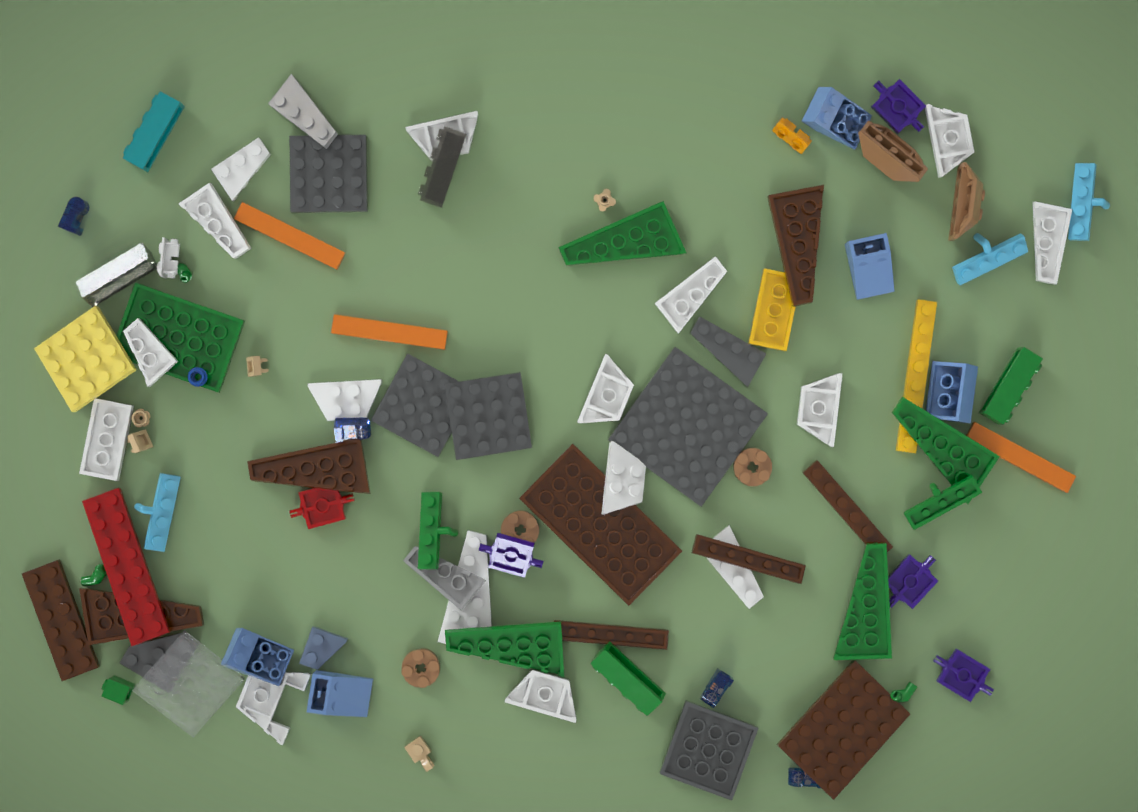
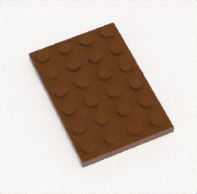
M853 660L776 745L834 800L910 716V713L900 703L892 700L890 693L856 660Z

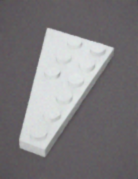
M467 531L458 567L485 579L486 582L463 610H460L452 602L448 601L438 638L440 643L446 644L445 630L492 626L488 553L479 551L480 543L487 545V535Z

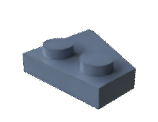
M313 626L299 664L318 670L347 642L348 638Z

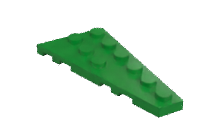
M664 201L558 247L566 266L687 254Z
M901 397L892 411V414L951 485L972 475L980 488L1000 457L904 397Z
M866 543L833 660L892 659L886 543Z
M561 622L445 630L446 651L467 656L475 655L485 660L493 659L499 661V663L525 669L533 668L541 670L543 673L548 674L550 672L564 677Z

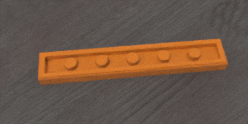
M243 202L234 217V220L338 270L346 254Z
M334 314L331 333L445 350L448 331Z
M976 422L972 423L966 435L999 455V458L1065 493H1068L1076 478L1072 473Z

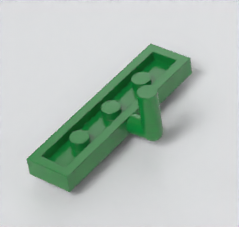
M972 475L943 491H940L935 483H931L929 488L934 496L903 513L913 530L978 496L982 491Z
M421 492L418 569L439 570L440 534H448L453 537L458 535L456 529L441 527V492Z

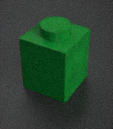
M114 675L104 681L101 688L104 691L101 697L124 705L129 701L135 684Z

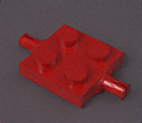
M312 488L298 492L301 501L300 508L289 510L290 514L297 512L290 515L291 518L302 515L306 520L308 529L345 520L344 504L355 501V498L347 500V498L354 497L353 493L342 496L337 490Z

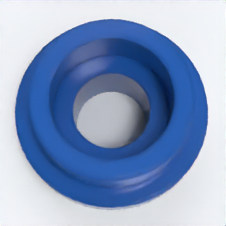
M196 367L188 373V381L193 386L200 387L207 382L208 375L203 368ZM198 373L201 375V379L199 381H197L195 378L196 374Z

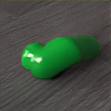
M178 263L180 280L184 283L189 282L192 279V272L186 264Z
M96 565L91 576L81 577V585L100 584L106 576L104 565Z
M909 682L905 689L892 691L890 697L892 700L897 701V703L907 702L917 689V686Z

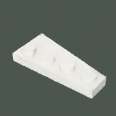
M208 183L179 203L234 259L252 249L211 183Z
M1033 202L1036 281L1056 285L1072 209Z
M716 256L655 303L678 334L727 272Z
M730 525L713 538L739 546ZM707 558L748 609L764 597L751 570Z

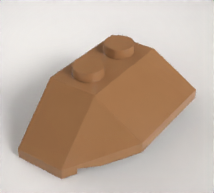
M868 121L858 133L863 157L893 181L919 182L928 170L917 151L889 128Z
M966 162L959 164L957 169L948 241H954L981 220L983 210L980 209L981 201L985 197L983 183Z

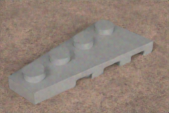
M291 74L268 104L327 149L338 133Z
M417 546L403 560L460 610H463L486 582L485 579L440 557L439 570L418 569L419 547Z

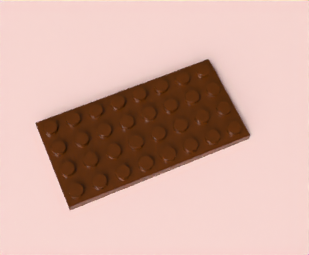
M572 444L519 499L629 606L670 565L682 550L636 505L602 515L606 476Z

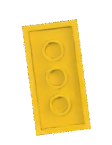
M763 269L748 344L787 351L795 307L792 306L785 272Z

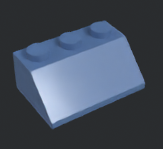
M932 361L926 411L940 420L971 424L978 366L966 363Z

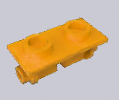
M782 117L772 131L794 150L802 154L812 142L810 136L801 129L795 133L794 130L797 126L789 121L788 118Z

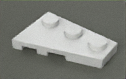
M258 137L211 170L234 202L241 190L247 186L248 181L258 172L271 154Z
M137 318L123 331L138 361L140 371H142L145 377L147 387H151L178 362L141 319Z

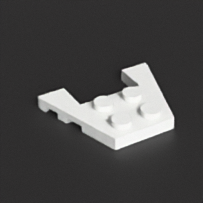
M285 672L280 686L248 676L236 708L254 723L256 722L280 745H283L290 727L275 722L272 718L284 688L287 684L305 691L312 674Z

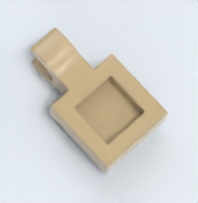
M421 735L404 747L414 763L419 760L421 761L426 772L435 766L428 757L431 749Z

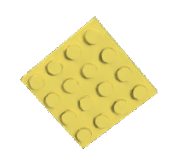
M94 306L34 348L71 412H77L137 370L98 306Z

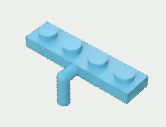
M1075 163L1071 203L1072 214L1068 240L1089 241L1093 206H1101L1103 209H1109L1110 203L1104 198H1094L1097 167L1095 163Z
M976 233L973 239L982 245L984 252L952 267L956 282L962 285L1027 253L1028 248L1024 235L1020 233L991 248L990 242L979 233Z
M160 473L153 507L144 506L141 503H136L134 506L137 511L151 515L144 549L165 552L180 476Z

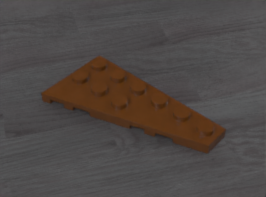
M824 185L771 194L767 197L793 307L813 302Z
M361 438L247 461L251 481L371 494Z
M79 588L88 645L129 639L113 592ZM159 600L170 631L204 625L201 606Z

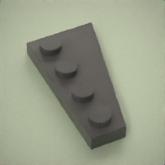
M702 317L698 318L690 332L702 346L712 353L746 387L749 386L766 353Z

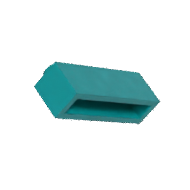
M161 91L152 99L150 110L143 115V122L140 128L134 131L131 144L127 145L123 152V159L146 172H149L185 107L181 102Z

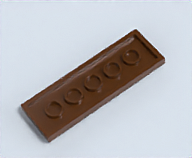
M60 559L22 573L61 681L100 667L93 646L88 645L86 628Z

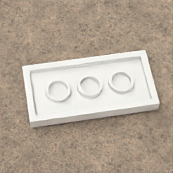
M94 399L79 474L119 481L133 414V405Z

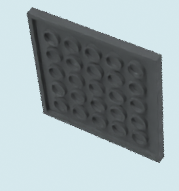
M674 347L608 440L620 445L638 458L646 468L702 507L768 413L681 350Z

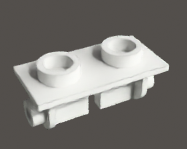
M162 237V243L159 244L161 258L157 264V271L159 276L165 279L167 277L175 278V275L178 274L179 261L172 260V257H179V240L171 239L169 241Z

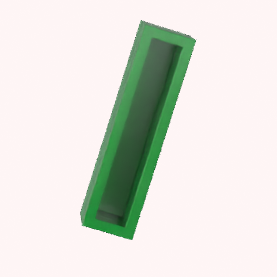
M1018 347L979 413L998 425L1008 423L1013 415L1011 413L1013 408L1017 407L1022 401V393L1031 386V378L1034 373L1037 374L1041 369L1043 358L1025 347Z
M610 641L594 656L590 663L594 670L601 673L609 684L615 686L640 712L648 716L663 702L666 693Z

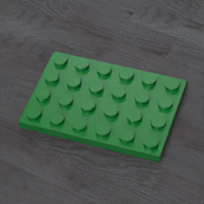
M135 283L116 335L132 363L138 364V361L123 331L139 318L178 360L165 373L166 375L189 382L188 373L190 370L196 367L203 368L207 372L208 379L201 387L220 393L245 320ZM199 373L195 376L197 381L201 379V375Z

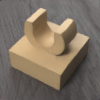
M260 356L246 358L248 377L259 376L269 371L268 369L261 368V363L267 362L268 359H260Z
M146 429L127 436V443H130L133 448L131 450L132 453H139L153 447Z

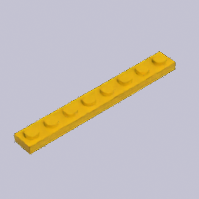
M918 299L916 300L903 397L923 408L937 302ZM899 422L896 451L916 453L917 443Z

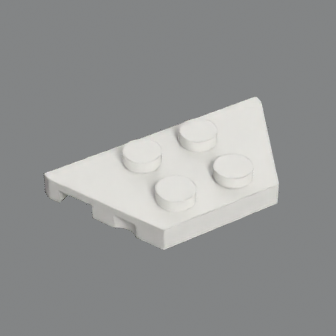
M927 104L925 107L938 178H941L972 155L974 147L966 114L954 113L951 110L940 109Z
M469 112L405 128L432 162L469 153L478 119V112Z
M605 354L577 421L578 423L619 421L634 384L607 354Z
M838 373L802 386L800 392L797 425L831 447H834L843 373Z
M382 379L309 383L308 388L327 421L367 419L370 408L382 384Z
M614 441L609 442L602 515L639 504L643 500L646 466Z
M532 669L505 698V703L576 723L569 679Z

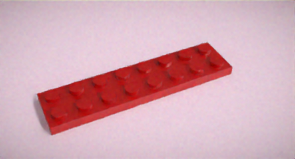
M116 488L82 501L131 646L169 633L170 629L121 488Z

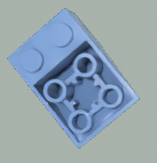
M818 87L802 122L815 131L852 149H856L860 141L858 133L870 121L872 115L834 88Z
M887 233L845 243L857 300L895 292L891 251Z
M236 628L221 665L280 686L294 650L244 628Z
M316 670L312 674L307 712L332 716L367 717L373 678Z

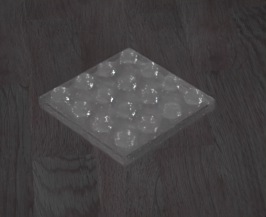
M184 630L132 691L191 737H194L244 681V677L237 671L221 665L222 660Z

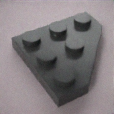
M183 632L135 646H129L120 664L169 693L200 642Z

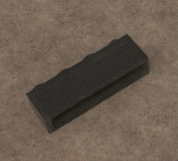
M444 126V129H439L436 140H439L437 148L433 147L430 156L433 162L431 166L427 165L424 174L427 180L425 185L421 184L418 195L421 196L420 201L442 208L467 133Z
M141 242L76 283L82 298L90 306L94 307L156 270L157 263L152 252Z

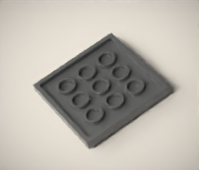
M309 135L289 136L291 213L368 212L366 135H337L327 149Z
M407 353L371 421L439 457L452 433L444 384L459 381Z
M521 372L444 384L456 460L532 448Z
M686 700L659 773L723 798L733 800L759 728Z

